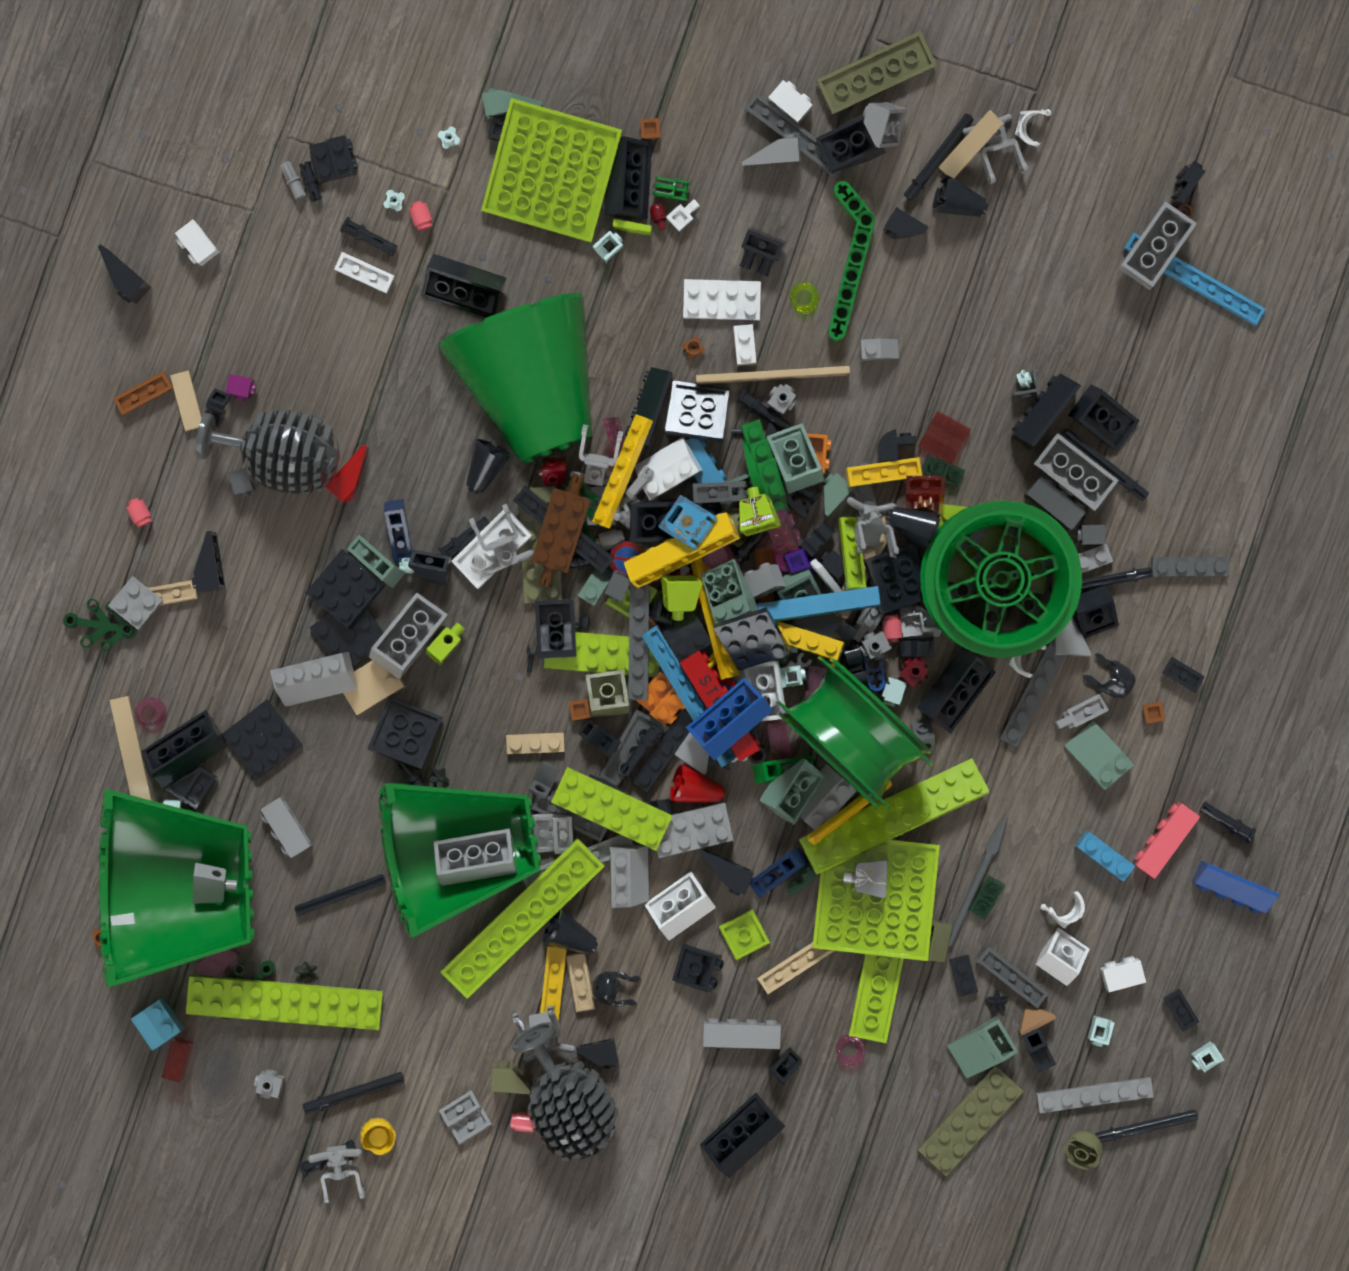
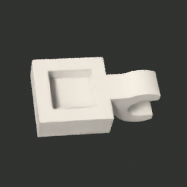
M694 199L685 208L680 204L666 218L680 232L693 220L690 214L700 206Z

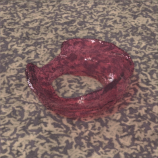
M150 697L142 699L137 704L135 714L142 725L158 726L165 720L167 711L162 701ZM146 706H153L157 711V716L153 722L144 721L142 711Z
M845 1035L837 1042L836 1048L839 1062L846 1066H855L862 1062L865 1056V1046L860 1038ZM852 1042L857 1046V1053L854 1056L847 1057L841 1054V1047L845 1043Z

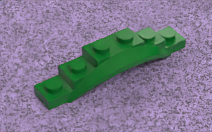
M758 419L740 425L744 436L743 445L752 487L759 488L760 495L766 494L771 499L781 523L780 527L773 528V533L777 535L791 530L793 525L788 513L790 511L785 498L786 493L775 458H773L768 440L765 438L761 422Z

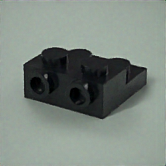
M346 135L309 145L319 184L356 175L355 169H358L356 158H352V141L347 139Z
M1193 161L1188 166L1185 165L1175 177L1178 179L1175 185L1179 188L1171 196L1173 201L1170 205L1174 208H1178L1186 201L1205 173L1200 163Z
M683 944L672 981L704 992H712V989L715 990L718 985L717 972L721 971L724 965V961L721 960L722 955Z

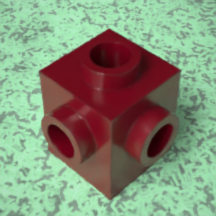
M566 457L543 458V466H539V477H543V485H566Z
M908 658L901 665L903 669L898 673L913 688L917 683L921 685L928 678L926 674L929 671L926 669L928 665L921 658L918 660L916 658L912 660ZM913 668L917 669V673L915 675L912 673Z

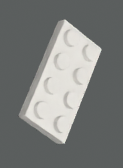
M684 279L683 318L760 321L761 281Z
M504 510L480 532L485 545L513 534ZM511 513L510 516L518 533L517 539L511 542L516 553L533 535ZM477 536L452 560L454 565L477 589L495 574L487 576L484 574V570L499 563L493 550L486 552L482 549Z

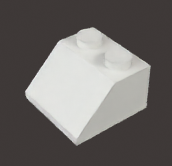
M1058 927L1041 951L1036 965L1068 986L1079 975L1090 949Z

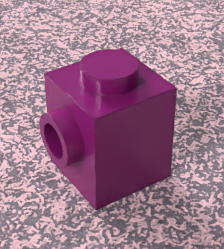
M229 374L225 393L233 395L235 400L245 401V398L251 399V396L255 395L257 385L254 384L255 380Z

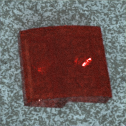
M937 410L918 446L952 464L971 428Z

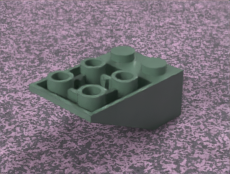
M735 559L701 574L715 623L758 610L755 599Z
M997 1016L947 1045L966 1078L991 1068L1018 1053L1017 1048Z

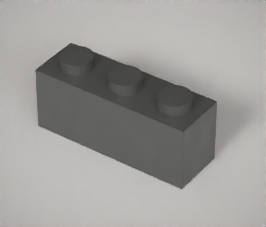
M1042 476L1038 477L1025 493V496L1068 531L1072 530L1086 513L1083 510L1084 506L1076 500L1074 502L1068 498L1069 494L1062 488L1058 490L1054 487V482L1047 476L1044 478Z

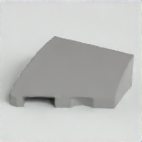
M908 605L898 609L899 620H901L902 640L940 637L942 631L935 625L928 611L917 605L916 607Z
M1072 617L1064 630L1055 638V655L1091 656V651Z
M689 732L675 755L705 775L709 754Z

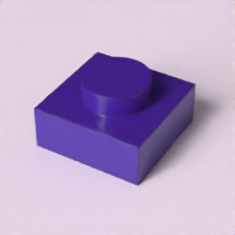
M804 548L785 555L791 573L811 566Z

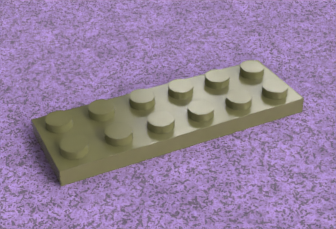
M921 31L829 73L817 79L816 82L833 116L927 72L937 65Z
M556 487L529 489L549 504L553 489ZM519 506V521L533 535L521 547V553L528 550L534 551L542 524ZM532 558L522 561L524 604L535 603V601L563 600L561 571H555L551 587L539 584L544 570L543 565L531 562Z
M996 1065L993 1066L917 1150L947 1176L1024 1091Z

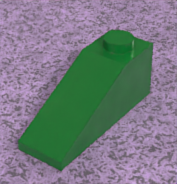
M813 756L767 761L753 765L755 785L773 782L803 758L814 766Z

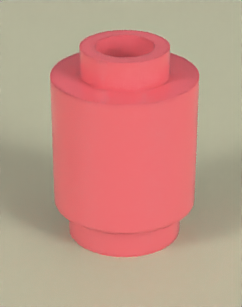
M418 201L411 204L412 208L409 209V212L418 231L432 227L433 220L427 203Z
M135 498L128 502L129 506L126 507V510L138 528L152 521L150 518L151 514L143 499Z
M899 615L883 616L882 629L888 643L899 642V638H902V625Z
M517 1111V1113H512L510 1128L515 1129V1131L533 1133L535 1126L532 1125L530 1121L531 1116L527 1112Z

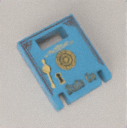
M680 495L659 525V528L696 550L698 547L692 541L694 540L701 544L714 526L707 519L710 518L716 522L718 518ZM682 508L683 510L681 511V513L679 514V516L677 517V519H676V520L674 521V523L672 524L671 522L673 521V519L675 518V516L678 514V512H679L680 509Z

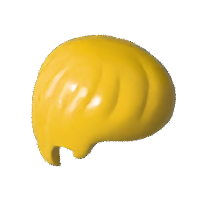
M372 1118L362 1126L360 1141L365 1150L372 1151L376 1155H384L393 1148L396 1141V1133L393 1126L386 1119Z

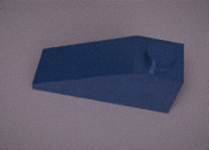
M404 499L384 502V514L395 563L402 562L403 558H410L413 552Z
M800 848L794 849L753 878L750 885L760 898L810 863Z

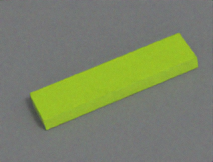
M840 517L838 522L846 591L867 588L863 554L857 553V544L855 543L854 528L857 525L856 518Z

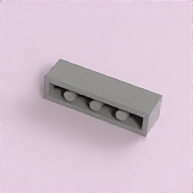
M708 1018V1021H704L703 1047L780 1049L781 1025L776 1020H765V1023H757L758 1020L747 1019L746 1022H738V1019H727V1022H719L718 1018Z

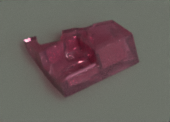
M619 417L602 419L613 457L618 431L623 432ZM624 433L620 443L619 454L625 441Z

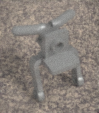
M1006 114L999 117V119L1005 124L1012 120V116ZM1004 124L987 142L988 147L983 148L980 152V158L989 184L996 182L986 155L987 152L1011 145L1021 173L1028 171V166L1023 159L1018 142L1013 138L1007 139ZM975 126L964 128L963 135L967 136Z
M583 425L579 458L585 461L584 464H587L586 474L571 471L569 477L572 478L573 473L579 476H584V482L587 484L607 485L609 478L605 477L606 468L616 464L623 432L618 431L614 458H608L604 455L584 453L588 425Z
M648 466L643 468L642 473L630 487L627 485L624 492L627 496L621 499L618 509L613 515V519L620 521L629 531L631 503L652 501L649 500L647 495L642 501L636 497L649 479L654 476V471Z
M849 497L847 503L863 513L862 516H857V525L854 528L857 553L863 554L866 545L877 547L883 533L887 538L890 557L896 558L899 548L896 545L893 528L883 523L882 515L880 514L887 512L888 509L892 510L893 507H897L896 504L870 506Z
M507 504L502 505L513 534L493 541L490 544H484L474 518L469 519L482 549L486 552L493 550L499 562L484 570V574L487 576L512 564L514 565L532 558L534 553L533 550H528L516 555L511 542L517 539L518 533Z
M547 1006L549 1010L547 1012L529 1016L530 1028L545 1022L553 1024L555 1032L544 1043L547 1052H575L576 1048L573 1045L556 1043L555 1037H558L557 1035L560 1033V1023L555 1015L553 1006ZM514 1013L513 1023L521 1034L526 1031V1028L519 1014ZM531 1051L525 1055L524 1061L530 1062L537 1057L535 1052Z
M346 1145L328 1147L326 1152L313 1154L308 1157L310 1163L328 1159V1169H324L321 1172L320 1178L325 1204L330 1203L326 1178L341 1180L354 1174L360 1199L365 1198V1189L362 1184L359 1167L353 1165V1160H348V1157L361 1156L362 1151L360 1149H347Z

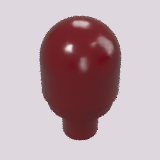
M655 203L650 207V215L652 221L657 223L659 230L666 229L664 221L667 219L665 208L662 204Z

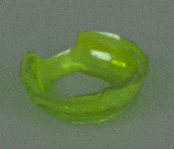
M802 282L797 283L792 288L789 298L797 312L806 314L811 313L817 308L819 294L812 284ZM801 290H807L811 293L812 298L810 303L798 305L795 302V296Z

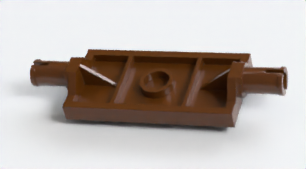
M573 473L569 490L553 489L531 562L543 565L544 567L539 582L541 585L551 587L555 571L557 570L569 573L591 499L581 496L580 490L585 479L582 475L579 476Z

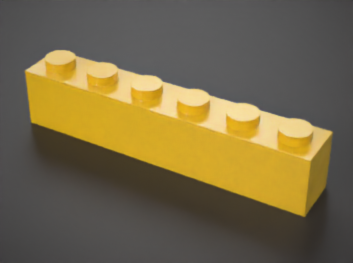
M725 512L716 515L718 518L716 522L709 520L714 526L702 543L699 544L694 540L692 541L698 547L696 550L673 538L665 540L656 547L647 549L646 552L631 557L628 561L624 562L630 582L636 588H640L740 539L733 519Z

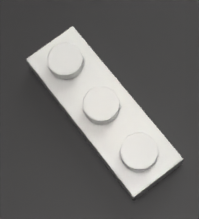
M344 252L341 253L334 268L335 271L388 294L395 278L394 275Z

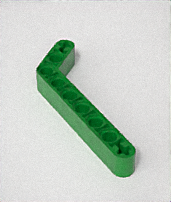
M840 181L835 185L833 196L856 225L828 328V337L833 342L841 341L846 334L875 223L873 213L850 184L845 181ZM839 187L840 189H846L845 195L843 193L838 194ZM850 195L852 196V197H850L846 202H844L845 199H846V196H847V197H849ZM856 202L859 205V209L856 211L851 210L849 203ZM868 217L871 220V224L868 226L863 225L861 218ZM859 235L864 236L866 243H857L856 237ZM851 255H860L861 261L858 263L853 262ZM853 272L856 275V280L849 281L846 278V274ZM849 291L852 295L851 299H843L841 293ZM843 309L846 311L847 316L841 319L837 316L836 311ZM837 323H844L845 325L841 324L839 332L842 334L835 337L832 331L836 329Z

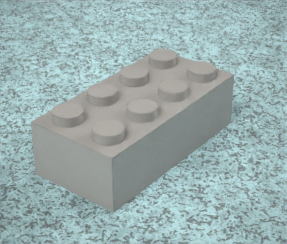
M1165 201L1118 269L1150 290L1197 223Z
M416 593L371 648L369 658L401 679L445 624L448 615Z
M725 802L671 814L673 816L659 844L657 853L658 858L734 841Z
M510 829L434 842L436 872L441 886L517 873L514 841Z

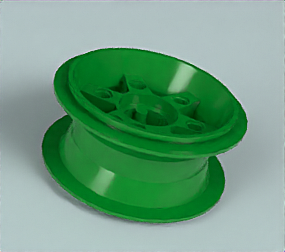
M1006 500L985 502L965 508L950 517L939 527L934 539L931 538L929 542L931 544L930 547L925 550L921 564L920 586L923 602L928 614L945 636L972 652L998 658L1029 654L1055 639L1070 622L1077 608L1082 588V568L1078 552L1066 530L1054 518L1034 506ZM1002 525L994 552L988 553L968 537L983 528ZM1021 530L1036 539L1047 555L1027 560L1019 557ZM1006 535L1011 536L1013 539L1010 546H1005L1003 543V538ZM968 547H973L976 551L973 558L966 556L965 552ZM957 551L973 569L972 575L948 586L949 565L952 556ZM1002 561L1013 567L1009 571L997 570L991 577L986 578L988 570L991 568L990 566L996 562ZM1035 561L1041 564L1039 572H1034L1031 568ZM1052 572V589L1044 607L1029 590L1031 580ZM1003 573L1006 576V582L1000 585L997 583L996 577L998 574ZM1016 580L1015 587L1006 595L997 596L989 590V588L995 586L1004 588L1011 581ZM960 585H965L967 588V593L964 596H960L957 593V588ZM977 597L983 600L979 627L967 621L958 612L953 603ZM1027 599L1033 603L1030 610H1025L1023 607V602ZM1013 605L1032 620L1015 630L999 632L1006 607ZM989 611H993L996 615L995 620L992 622L986 620V614Z
M819 656L817 659L827 669L820 686L805 701L790 708H787L781 701L777 700L776 702L785 710L784 713L780 711L778 715L876 809L879 808L877 803L880 801L890 810L891 807L882 799L889 780L903 766L919 758L932 767V762L924 755L925 753L929 755L931 751L882 701L833 657L829 660L831 662L829 664Z

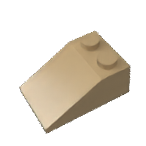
M372 660L354 672L358 689L343 694L355 714L359 715L406 687L402 678H397Z

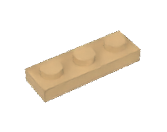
M564 733L506 735L507 754L565 752Z

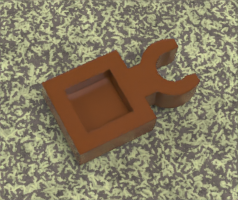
M919 496L918 502H914L913 509L933 512V498L929 497L928 500H923L922 496Z

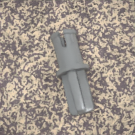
M290 161L282 163L281 169L286 177V184L290 186L295 200L305 197L306 193L299 181L301 178L297 176Z

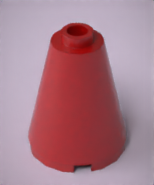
M681 764L677 767L672 781L675 782L674 787H670L669 797L674 802L717 804L723 800L725 790H723L721 784Z

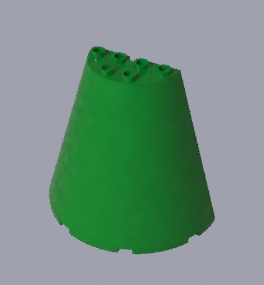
M582 293L552 296L541 299L540 302H535L531 305L527 303L485 318L483 322L468 325L439 342L438 346L442 354L520 462L524 461L525 464L535 461L537 456L542 455L544 458L553 455V450L560 448L561 451L572 448L571 444L577 442L581 445L583 425H588L585 443L590 441L589 438L592 437L585 306Z
M384 783L381 785L378 810L379 818L382 821L381 826L383 827L380 828L384 859L387 873L391 875L392 885L390 886L400 919L402 923H405V930L410 937H415L540 871L541 858L536 851V846H538L537 836L532 834L535 820L530 813L532 802L528 795ZM510 829L514 841L517 873L445 886L440 885L436 872L435 841Z

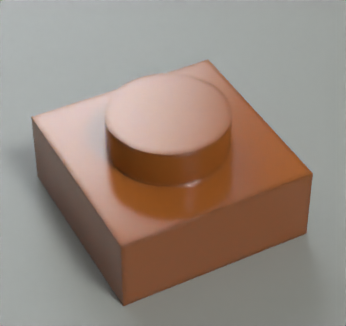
M659 118L640 119L641 140L661 139Z
M588 699L569 702L572 721L591 718Z
M1162 702L1142 705L1145 724L1165 721Z

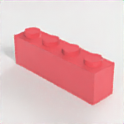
M1180 802L1174 803L1170 807L1168 817L1159 822L1156 827L1158 829L1154 836L1151 834L1145 842L1146 847L1143 851L1139 850L1134 857L1135 862L1133 864L1154 879L1200 818L1199 815Z

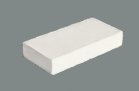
M816 559L810 562L812 568L833 593L842 591Z

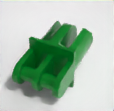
M655 176V181L672 185L655 183L654 189L666 192L653 191V196L671 198L673 201H688L686 196L689 193L688 185L691 182L678 180L677 178L673 180ZM677 183L683 184L682 189L676 188ZM675 192H681V197L675 196Z

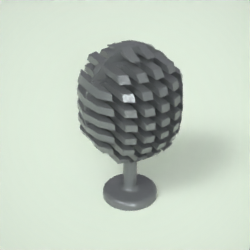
M272 409L267 414L265 411L257 414L254 425H250L243 437L215 432L216 421L214 415L205 413L197 433L196 456L198 459H206L212 450L213 444L240 448L243 465L246 459L249 477L254 481L256 476L259 485L263 487L268 486V489L273 491L279 489L280 493H288L290 491L291 494H300L302 491L303 494H311L314 488L315 492L323 491L326 479L330 480L340 460L338 440L334 447L332 427L327 423L325 428L322 419L318 417L313 419V416L308 413L302 415L301 411H293L291 414L290 410L282 409L280 412Z
M551 1022L541 1023L527 1029L511 1043V1047L516 1053H525L533 1050L544 1069V1072L536 1080V1084L532 1088L527 1114L531 1116L530 1121L535 1126L536 1133L541 1136L540 1140L553 1155L555 1152L557 1155L563 1154L561 1157L563 1161H569L572 1157L582 1160L594 1156L602 1151L610 1142V1138L615 1130L618 1108L615 1107L616 1103L611 1097L609 1089L605 1087L604 1080L599 1077L600 1074L593 1068L591 1072L588 1068L583 1069L585 1064L582 1062H576L574 1066L571 1064L565 1066L566 1063L554 1065L544 1043L553 1036L555 1028Z

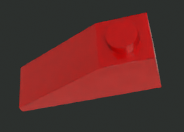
M365 444L359 448L325 486L343 503L346 501L350 502L356 496L355 491L358 488L369 449Z

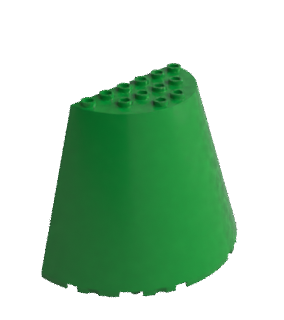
M104 790L100 827L105 828V832L101 833L99 840V926L101 927V957L104 959L102 970L106 987H113L251 943V940H254V928H250V923L253 920L254 913L253 908H250V901H253V890L249 889L250 881H252V870H249V862H252V851H248V843H251V831H248V826L121 792ZM195 863L224 868L226 870V880H237L236 892L225 891L223 902L192 904ZM134 913L135 924L112 926L110 916Z

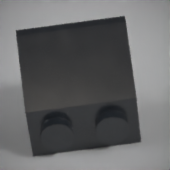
M1106 585L1080 595L1074 617L1084 639L1119 626L1114 599Z

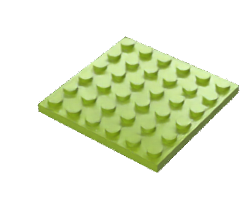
M511 98L481 211L592 243L623 130Z
M889 840L821 872L812 948L928 961L940 845ZM888 861L886 898L856 892L855 883H844V871L856 872V864Z

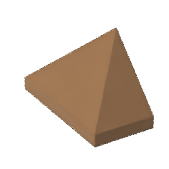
M1026 1004L1018 1031L1021 1035H1024L1056 1019V1016L1052 1012Z

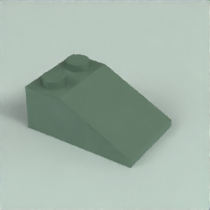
M803 423L766 436L788 494L824 481L822 467Z
M808 568L783 576L786 586L776 590L781 600L806 597L808 593L812 596L821 594Z
M1094 721L1090 722L1064 745L1103 790H1106L1134 765Z
M803 758L771 782L759 801L776 815L795 825L825 776Z

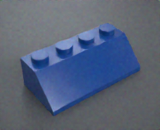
M743 678L686 728L715 761L768 716L773 709L746 678Z
M1200 861L1192 882L1197 884L1196 888L1205 892L1208 889L1215 891L1213 895L1225 899V896L1232 899L1231 903L1240 907L1246 904L1250 906V911L1260 914L1261 911L1267 913L1279 897L1277 892L1203 861Z

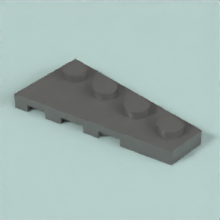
M635 709L619 738L621 744L611 758H608L599 777L617 786L626 776L620 770L639 745L640 737L644 736L650 727L649 724H655L664 732L670 727L667 725L663 726L656 719Z

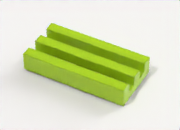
M618 219L613 221V228L615 230L647 236L651 235V225Z

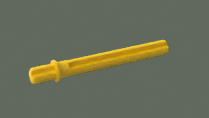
M889 780L886 790L892 786L891 780ZM860 795L807 836L809 842L813 845L818 843L868 805L869 802Z

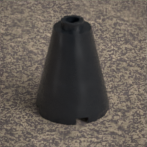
M945 175L941 179L940 183H943L941 188H937L933 199L932 208H935L934 212L980 217L986 213L988 203H986L984 197L949 175Z
M480 438L474 444L466 485L469 487L468 490L475 494L483 493L511 456V453L504 448L491 445L492 442Z
M893 507L892 510L888 509L885 520H887V525H890L894 530L921 548L928 549L931 545L928 541L935 537L941 514Z
M560 909L550 919L551 925L549 929H545L543 943L586 955L595 952L598 946L597 938L565 910Z

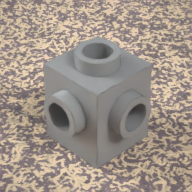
M780 384L778 388L774 386L768 395L771 399L767 405L783 416L787 409L791 411L797 402L794 400L796 394H794L795 390L787 384L784 386ZM784 396L786 400L781 401L779 397Z
M883 631L876 634L870 632L864 635V640L861 641L862 646H860L863 656H868L869 659L874 658L875 661L884 657V652L891 649ZM875 642L877 646L875 649H872V644Z
M266 1069V1072L262 1071L260 1076L257 1075L255 1078L254 1087H257L255 1093H259L260 1097L271 1099V1097L278 1098L281 1095L285 1076L277 1075V1071Z

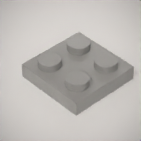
M132 576L108 606L136 629L140 630L164 600Z

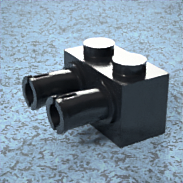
M750 227L741 246L745 249L739 266L751 270L756 254H760L763 256L757 273L760 275L763 273V276L768 277L773 262L780 259L786 241Z

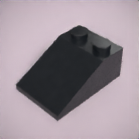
M864 116L856 118L816 138L830 173L871 161L886 153L885 148L875 146L864 124Z
M100 244L98 246L114 287L119 290L117 294L128 303L132 301L137 304L151 286L109 249Z
M1090 384L1068 414L1079 425L1115 451L1119 450L1140 421L1105 391Z
M677 499L631 503L629 542H653L673 539L674 537L661 530L659 525ZM682 508L680 509V511L678 512V514L675 516V518H674L673 521L671 522L672 524L674 523V521L677 519V517L679 516V514H680L681 511L683 510Z
M206 531L194 570V577L192 578L193 589H196L197 592L205 593L226 589L217 532Z
M839 613L791 619L786 623L844 642L845 645L842 652L858 632L855 624Z
M574 599L535 601L538 659L577 657Z
M684 611L683 620H673L672 626L656 621L678 662L712 644L695 611Z
M700 848L699 854L726 887L729 888V892L737 896L740 893L745 895L754 875L753 870L704 848Z

